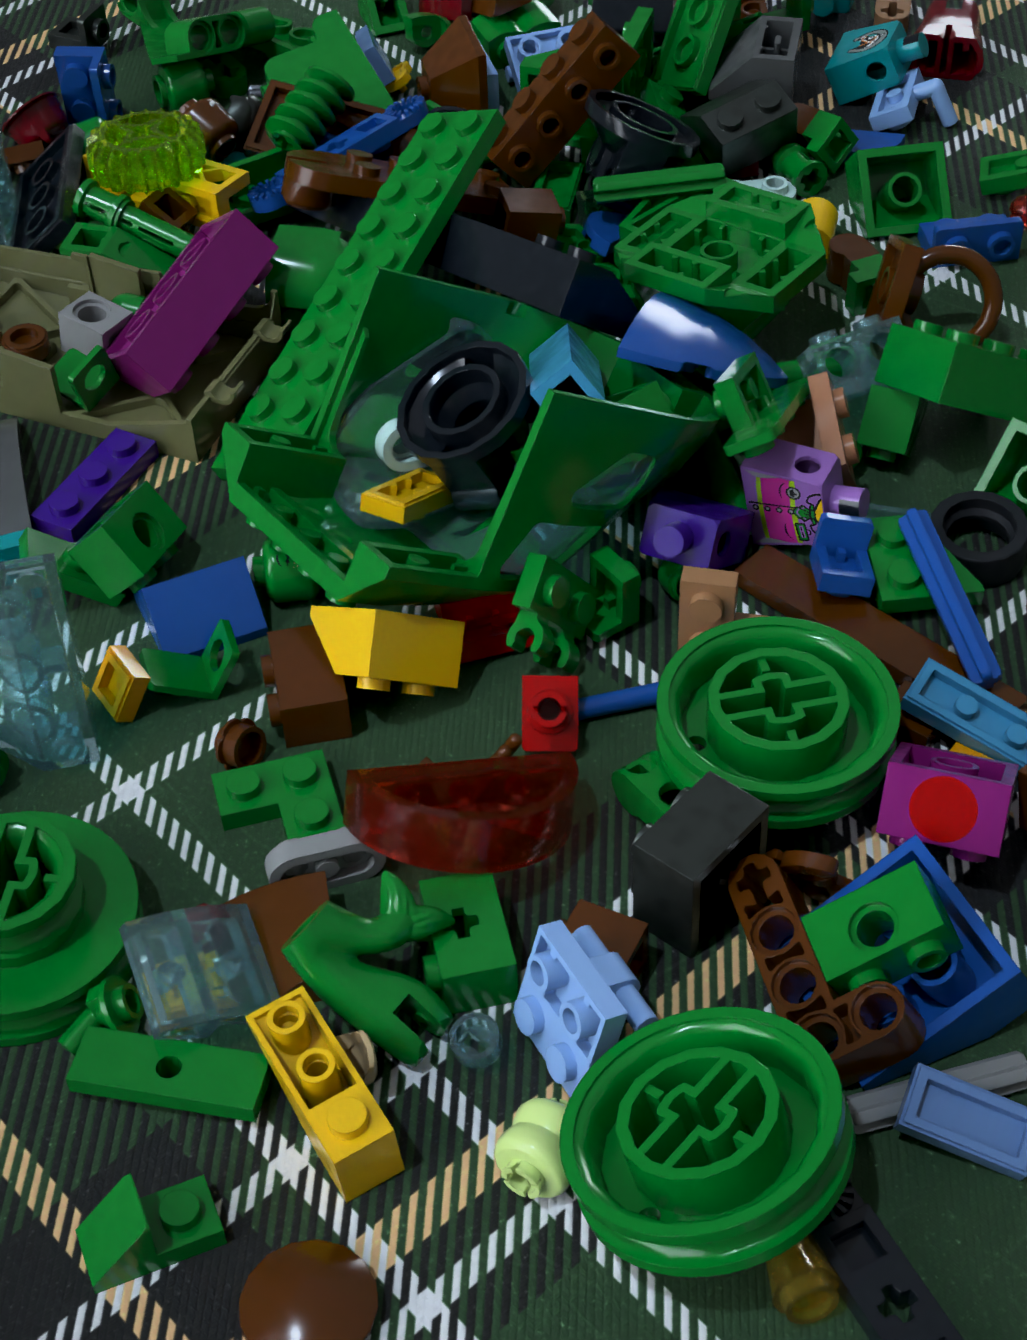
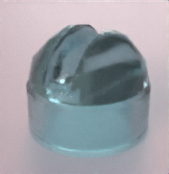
M473 1012L463 1015L453 1024L449 1032V1045L456 1059L465 1067L479 1070L490 1067L499 1058L502 1051L503 1038L493 1018L484 1013ZM470 1035L476 1042L485 1047L486 1050L479 1053L465 1044L464 1041Z

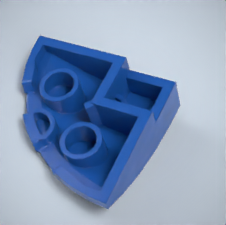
M663 292L653 295L644 304L625 333L616 354L618 358L674 372L694 373L695 368H698L699 365L706 366L704 377L717 381L736 358L755 351L770 388L786 385L788 381V376L775 361L745 333L720 316L690 301Z

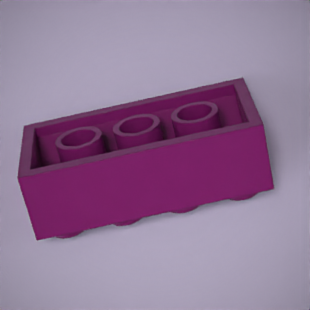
M237 208L200 227L107 348L106 352L120 377V381L152 397L170 392L175 394L180 391L193 374L189 367L198 355L204 357L218 342L220 335L216 331L225 319L231 321L245 306L247 300L243 295L251 284L254 286L258 285L270 273L273 264L269 260L279 247Z

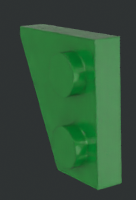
M904 515L870 518L873 522L874 530L867 553L876 579L873 591L878 609L886 614L936 609L898 526L899 518ZM945 548L970 604L981 605L985 592L983 585Z

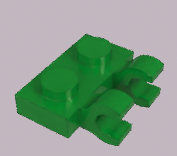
M529 552L512 601V605L519 608V612L514 624L508 631L506 646L523 653L528 638L534 635L530 649L533 653V661L543 667L550 668L554 654L561 650L557 667L573 674L580 661V652L574 643V639H583L587 624L591 622L595 614L596 597L599 590L549 556Z

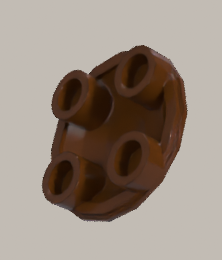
M320 1239L291 1242L266 1255L248 1275L239 1298L242 1335L245 1340H365L371 1332L379 1309L377 1283L365 1261L344 1245Z

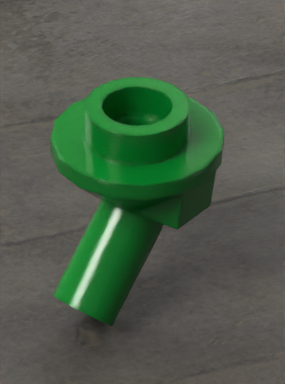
M111 975L105 978L100 984L88 990L85 1003L88 1008L84 1010L57 1042L75 1057L88 1025L96 1027L105 1026L111 1030L136 1033L140 1026V1018L144 1013V1004L140 992L133 984L127 983L120 976Z

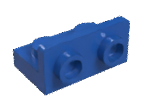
M56 46L53 58L68 124H76L96 116L102 117L107 123L114 122L116 126L121 124L123 120V106L121 100L115 98V67L113 64H108L105 47Z
M992 213L961 219L942 218L933 222L919 223L917 239L924 250L940 245H959L978 252L989 262L1019 258L1024 222L1019 216L1007 218L1005 214L997 215ZM942 264V265H938V266H935V267H932V268L948 267V266H957V265H955V264Z

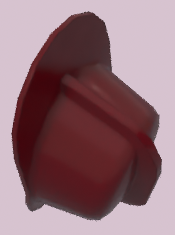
M48 91L27 101L4 123L2 128L3 134L11 137L19 145L42 140L44 149L47 148L68 126V119L57 99L60 94Z

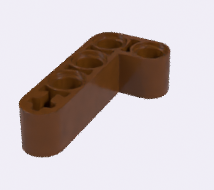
M752 854L742 858L735 871H730L727 882L728 890L776 1014L801 1026L813 1035L824 1048L830 1042L838 1040L837 1047L830 1054V1057L838 1071L842 1088L851 1086L910 1057L918 1051L925 1039V1021L919 1011L901 991L888 982L874 981L840 996L826 982L801 921V917L810 912L797 885L772 858L765 854ZM767 898L773 903V905H764L767 902ZM793 935L789 944L778 950L782 941L788 936ZM815 987L811 997L799 1003L802 994L809 988ZM897 1011L896 1018L892 1024L884 1029L877 1030L878 1024L884 1016Z

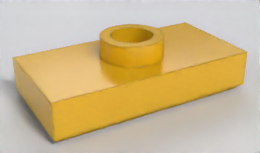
M418 468L361 493L360 511L404 525L413 520L423 519L426 514L452 503L453 500L449 489L435 472Z

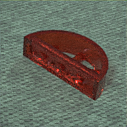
M569 751L347 770L343 823L359 841L369 848L389 858L416 867L464 874L497 873L533 865L550 857L568 840L571 833L579 776L578 765Z

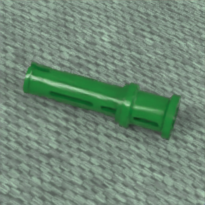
M798 143L786 144L776 153L766 157L772 162L774 173L790 181L796 187V194L803 198L816 195L827 181L828 171L825 165L818 160H811L807 150Z
M92 178L86 179L80 185L73 200L72 209L74 215L80 218L88 216L106 226L119 227L176 257L180 255L194 237V235L135 207L131 197L125 194L117 196L100 188L98 181Z

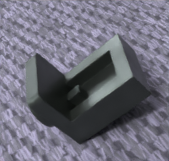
M95 3L79 18L67 16L48 33L50 48L56 49V46L101 47L110 39V27L106 19L104 5Z

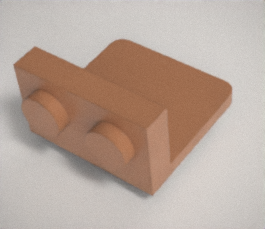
M827 371L807 376L811 399L805 400L806 403L796 410V417L786 424V431L776 439L834 453L841 462L843 485L857 487L852 465L860 463L853 433H845L843 418L850 417V411L844 388L835 389Z

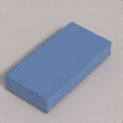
M365 25L355 32L356 41L381 82L386 86L396 79L388 56L368 26Z
M918 1062L912 1069L893 1129L1018 1181L1026 1178L1027 1106Z

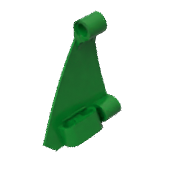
M120 0V2H117L121 13L140 26L151 65L179 62L267 43L273 39L276 31L273 15L266 7L262 6L237 10L231 13L179 20L173 12L169 0Z

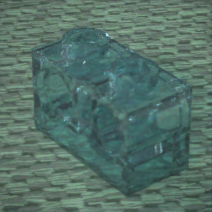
M876 314L852 325L854 331L838 336L836 329L810 338L808 340L810 346L797 357L803 377L827 371L834 388H844L847 401L869 394L872 384L890 387L874 381L880 360L872 355L870 342L877 343L884 349L892 322L903 325L900 316L882 321L880 314ZM826 357L833 358L839 362L842 368V377L834 376L828 371L825 364Z

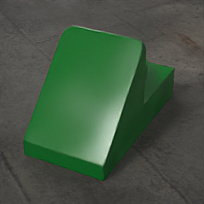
M129 1173L122 1177L75 1230L95 1294L227 1244L224 1229L204 1174L139 1198L132 1175Z

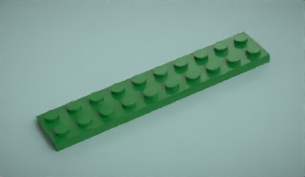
M498 109L428 113L421 120L418 130L407 148L400 154L398 162L386 182L379 188L377 197L364 218L357 224L356 231L344 251L335 260V265L325 282L314 294L313 301L299 324L292 330L291 337L277 360L270 366L268 375L254 398L247 404L238 424L311 435L374 265L417 275L506 124ZM222 445V449L211 469L221 480L227 481Z

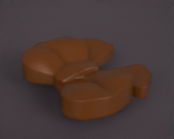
M772 849L765 853L766 856L772 858L801 892H804L806 896L816 901L825 902L853 881L838 874L839 861L829 855L803 850L782 852L779 849Z

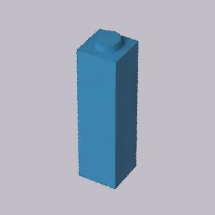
M568 323L529 354V372L533 378L530 384V395L540 406L548 388L606 400L599 360Z

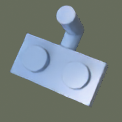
M917 67L907 71L903 81L898 85L877 92L868 118L873 131L879 132L885 129L896 131L907 126L914 120L919 101L930 97L942 126L949 127L954 125L958 118L943 81L939 78L924 81L921 71Z

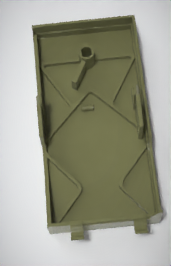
M0 245V412L103 439L115 428L155 440L158 452L161 454L199 463L221 435L225 421H232L267 376L270 366L277 360L285 347L284 335L292 326V320H288L282 326L278 290L272 289L270 291V300L265 305L245 304L243 309L231 321L226 319L216 331L220 335L218 342L204 357L199 355L189 367L193 374L180 391L175 394L170 392L152 397L118 380L98 404L88 412L61 396L54 366L66 352L61 350L58 312L88 291L109 301L121 293H132L147 297L163 277L161 271L134 267L94 253L87 255L73 251L71 256ZM31 323L42 326L48 333L51 351L44 360L39 361L4 349L1 344L3 334L11 327L19 324Z

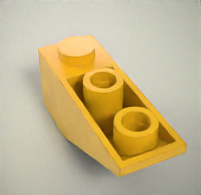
M303 985L245 1016L252 1033L315 1152L346 1203L405 1170L393 1127Z

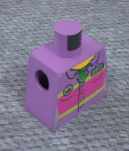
M775 439V446L772 449L758 456L745 458L740 465L747 510L755 512L751 528L753 544L812 545L822 513L828 512L866 517L870 504L869 490L867 488L843 485L841 462L834 453Z

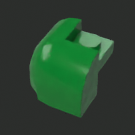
M279 224L272 240L279 248L269 260L273 264V268L265 278L266 303H268L270 291L272 289L278 290L282 326L288 320H292V326L287 333H291L299 324L312 303L314 294L321 288L334 267L335 260L347 246L348 242L340 238L342 232L322 227Z

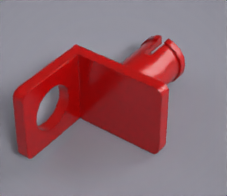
M522 675V748L524 751L575 752L578 749L579 676Z

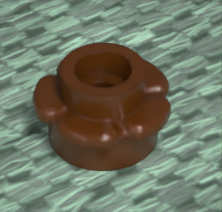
M233 718L229 720L218 731L214 742L217 761L224 764L226 770L260 763L267 746L265 733L261 728L256 727L255 723L249 718H242L241 720Z

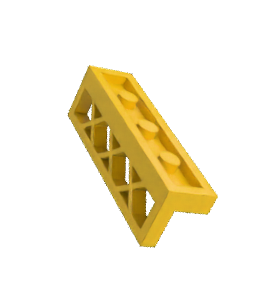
M118 134L83 155L87 179L92 178L98 181L100 188L117 196L125 194L131 197L137 208H139L145 198L165 183L199 211L192 225L198 227L230 212L229 198L250 184L249 171ZM224 181V182L221 183V184L213 183V182Z

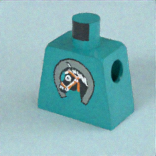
M898 20L845 32L824 69L839 106L901 83L911 62L928 56V41L923 32L907 36L903 24Z

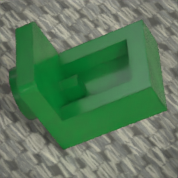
M608 545L590 553V584L599 591L596 597L595 614L591 622L587 624L585 633L594 642H601L639 621L640 587L642 582L637 568L630 561L623 560Z

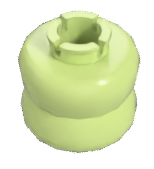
M532 1098L524 1102L518 1108L512 1126L498 1138L494 1149L497 1167L501 1171V1177L505 1179L503 1182L519 1196L526 1197L528 1195L529 1199L537 1197L554 1198L568 1189L569 1182L563 1169L559 1148L562 1119L568 1104L566 1100L560 1099L558 1102L556 1098Z

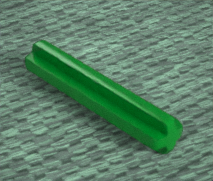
M712 163L602 176L593 179V195L597 204L707 192L713 191L714 187L725 184L726 174L723 164Z

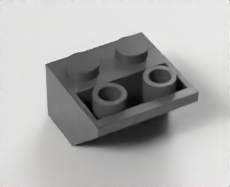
M762 15L723 46L711 81L708 99L713 100L752 80L775 79L792 100L800 65L803 18Z

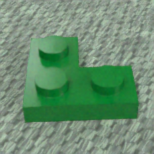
M323 749L211 774L224 831L281 818L287 840L337 830L345 826Z

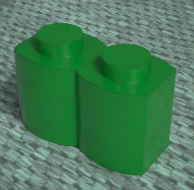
M532 0L497 17L491 18L480 14L471 21V26L495 69L509 66L504 49L505 37L562 27L561 22L542 1Z

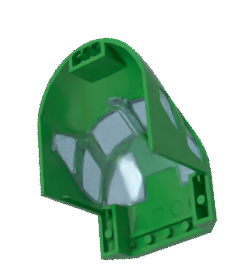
M374 265L311 435L226 421L221 435L229 501L246 516L245 521L247 524L262 531L272 540L271 546L275 550L288 555L298 565L297 569L302 575L317 582L326 591L325 597L328 600L349 608H355L357 603L379 606H420L450 604L481 596L513 594L516 592L529 552L547 555L563 566L633 503L675 475L708 439L722 417L716 411L713 397L695 382L679 372L616 357L621 341L602 332L513 299ZM568 323L599 360L605 397L657 380L661 390L669 397L673 405V414L548 388L542 405H539V412L535 421L528 424L530 434L517 465L514 466L513 474L497 509L460 511L452 502L426 514L423 519L413 520L404 525L360 511L361 493L411 472L394 471L377 456L375 451L377 433L385 423L397 418L398 406L409 383L430 361L453 347L477 340L501 342L517 351L529 370V354ZM401 437L395 442L394 446L401 442ZM430 466L423 468L429 471H433Z

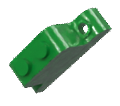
M337 9L321 14L314 19L312 23L314 36L308 38V45L272 57L264 66L267 84L260 87L262 97H264L271 79L295 85L299 79L304 78V73L309 66L319 65L335 71L351 85L355 92L353 101L383 109L388 108L389 105H394L393 99Z

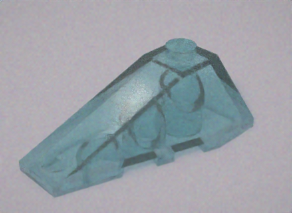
M54 553L0 562V748L43 771L101 761L95 711Z

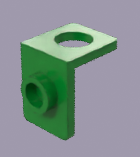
M96 345L87 356L74 348L69 349L54 366L61 396L88 412L98 404L120 379L106 350L99 345Z
M220 619L201 656L142 648L139 659L141 666L151 677L147 686L149 690L176 696L217 700L239 658L240 652L230 621ZM223 642L224 655L222 663L218 669L217 656L219 648Z

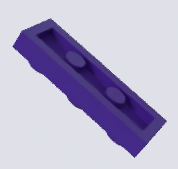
M115 428L30 515L33 529L71 543H77L159 457L157 442Z

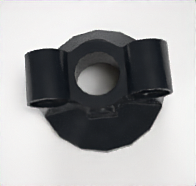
M594 89L590 91L584 109L598 137L589 151L585 167L586 173L594 177L661 170L666 164L695 157L700 146L699 136L693 129L673 115L636 97L613 90ZM643 199L599 205L629 215Z
M477 340L449 349L430 361L409 383L398 406L396 428L404 446L411 455L432 468L449 489L452 500L460 511L498 508L516 465L510 452L526 443L530 434L528 424L535 421L539 412V404L530 395V384L533 378L525 362L517 351L501 342Z

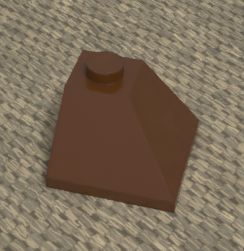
M458 16L421 59L422 76L416 77L418 96L422 95L426 101L430 99L440 106H456L466 110H487L486 54L467 16Z

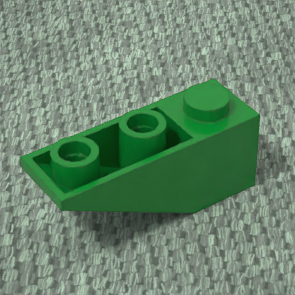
M76 222L59 247L60 255L71 256L73 251L87 255L94 253L134 267L161 271L163 276L176 260V258L119 227Z

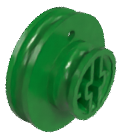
M767 616L735 620L713 627L694 637L682 646L666 665L657 689L656 747L664 770L680 791L685 787L692 788L710 770L769 805L768 829L813 827L837 820L852 813L869 801L884 784L888 761L896 750V738L901 717L899 693L892 676L881 660L859 641L841 631L820 623L791 617ZM693 744H700L705 748L697 751Z
M20 811L0 814V1047L37 1043L64 1034L84 1010L88 1008L85 1005L88 990L100 984L102 980L111 975L120 976L128 983L138 966L143 952L146 930L145 917L135 872L127 855L102 830L75 817L45 811Z
M711 1007L686 1011L655 1021L633 1032L605 1052L586 1072L568 1101L560 1129L559 1148L565 1175L577 1197L580 1209L590 1229L611 1252L639 1268L654 1273L691 1278L724 1275L751 1268L784 1253L810 1234L827 1217L847 1185L855 1158L856 1137L853 1119L844 1097L838 1071L830 1055L813 1035L792 1021L773 1013L743 1007Z

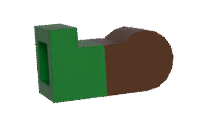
M794 103L798 108L796 143L802 145L815 160L822 162L828 172L835 174L859 140L842 117L803 103Z
M845 233L836 235L829 241L826 276L832 283L843 287V290L846 292L845 308L855 317L866 312L883 256L862 236Z

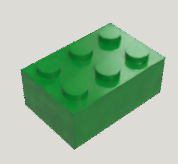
M915 318L913 327L892 322L874 381L939 404L1011 421L1012 417L1027 423V349L1020 348L1017 357L1014 356L1016 346L994 339L985 338L983 345L979 346L981 336L961 330L948 328L946 335L942 336L944 326Z

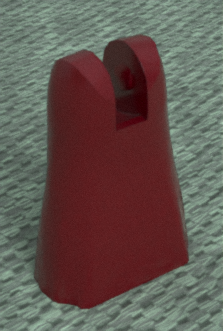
M933 0L919 28L914 33H924L928 41L929 54L927 57L912 61L909 69L912 70L919 67L924 77L970 81L981 71L984 62L978 5L974 0H963L962 9L947 8L948 0Z

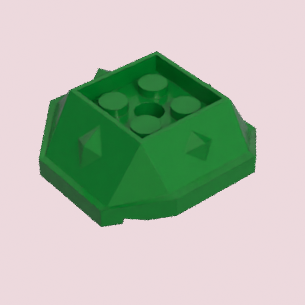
M730 181L714 187L713 194L691 196L665 207L614 246V261L624 280L634 284L644 303L653 295L663 292L690 301L720 316L742 331L763 313L774 314L777 310L785 311V304L826 270V251L815 224L811 203Z

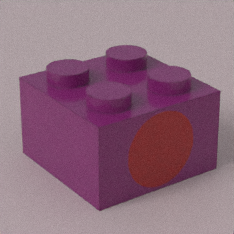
M901 741L888 761L876 832L890 835L889 842L897 846L902 845L916 834L924 845L930 843L949 847V854L951 856L966 861L985 862L987 856L999 858L1006 835L1019 764Z

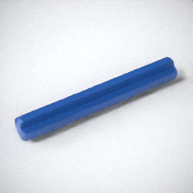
M911 508L906 511V515L899 518L898 526L968 680L986 690L994 686V683L1002 679L1003 672L928 512L924 509L917 510L916 508Z

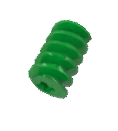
M319 65L309 66L304 73V78L299 79L294 86V90L290 91L285 97V103H281L275 110V115L270 116L266 121L265 131L274 146L281 147L286 154L291 150H314L317 144L313 137L323 139L327 134L324 125L331 127L336 122L334 113L342 114L346 109L344 101L351 102L355 97V92L351 85L335 71Z

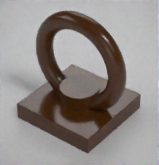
M890 233L862 325L875 338L886 341L892 322L913 327L914 323L910 315L914 313L922 294L925 280L924 272L938 265L955 264L971 271L979 280L984 292V307L977 323L968 331V333L981 336L978 344L980 346L983 344L984 339L989 338L1001 316L1003 307L1001 281L992 264L984 256L970 248L959 245H940L924 250L923 247L912 240Z

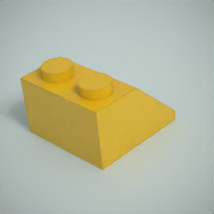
M311 605L310 618L334 673L357 677L356 688L390 692L391 681L402 682L401 693L434 697L435 686L458 688L465 622L379 609Z

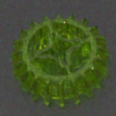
M145 108L140 112L130 110L129 114L115 115L111 121H102L100 127L92 129L90 136L86 139L87 162L89 170L92 171L93 179L99 181L101 187L111 188L112 192L125 190L129 195L135 192H144L147 195L150 191L159 190L163 192L168 187L178 188L180 182L193 180L194 175L200 173L202 165L206 163L205 139L203 132L200 130L199 122L194 121L190 115H181L180 111L177 110L166 112L163 108L156 111H148Z

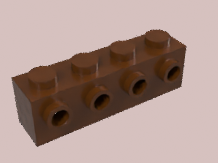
M591 10L586 18L579 20L572 27L569 38L557 53H553L546 58L541 66L540 73L532 83L517 93L512 107L503 116L506 124L487 156L494 164L521 185L529 188L589 118L584 107L590 91L599 88L612 91L641 55L625 38Z

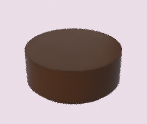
M25 323L13 326L1 338V344L4 349L39 361L44 360L51 351L46 329L36 324Z

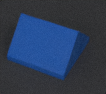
M244 556L142 588L134 593L135 601L159 650L201 656L220 619L230 621L237 645L268 635V627ZM223 642L219 648V651L224 650Z

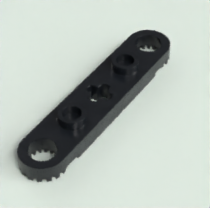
M849 1177L847 1185L836 1205L803 1241L870 1340H964L868 1203H864L852 1186ZM886 1298H890L897 1306L905 1303L911 1306L907 1322L903 1323L897 1315H889L886 1318L882 1315Z

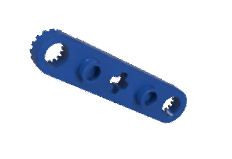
M422 95L408 96L407 101L402 98L400 99L402 103L395 101L393 102L394 105H389L383 114L375 113L314 150L346 155L349 149L365 151L372 155L381 153L391 147L392 140L419 125L421 120L426 117L429 112L426 101ZM284 168L274 173L276 177H272L271 181L266 179V184L260 182L257 184L258 186H253L252 190L248 191L247 196L255 213L271 212L287 204L281 194Z

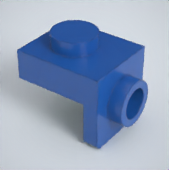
M828 512L821 514L809 554L818 591L841 598L851 595L870 598L876 580L867 553L874 530V525L870 518Z

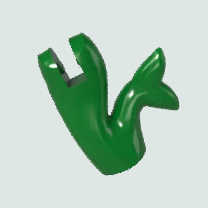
M383 871L380 886V915L373 918L363 917L327 900L296 929L282 946L281 952L302 980L335 1013L358 1031L363 1030L367 1033L373 1043L404 1065L414 1068L428 1054V1049L418 1035L396 1016V1013L402 1009L428 1032L437 1036H443L454 1021L451 1011L438 994L421 981L403 973L365 964L358 957L389 952L403 946L407 942L422 940L454 925L455 919L438 907L415 904L414 897L408 886L394 873Z

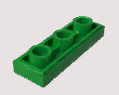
M88 1025L66 1076V1082L71 1092L256 1123L273 1070L262 1053Z

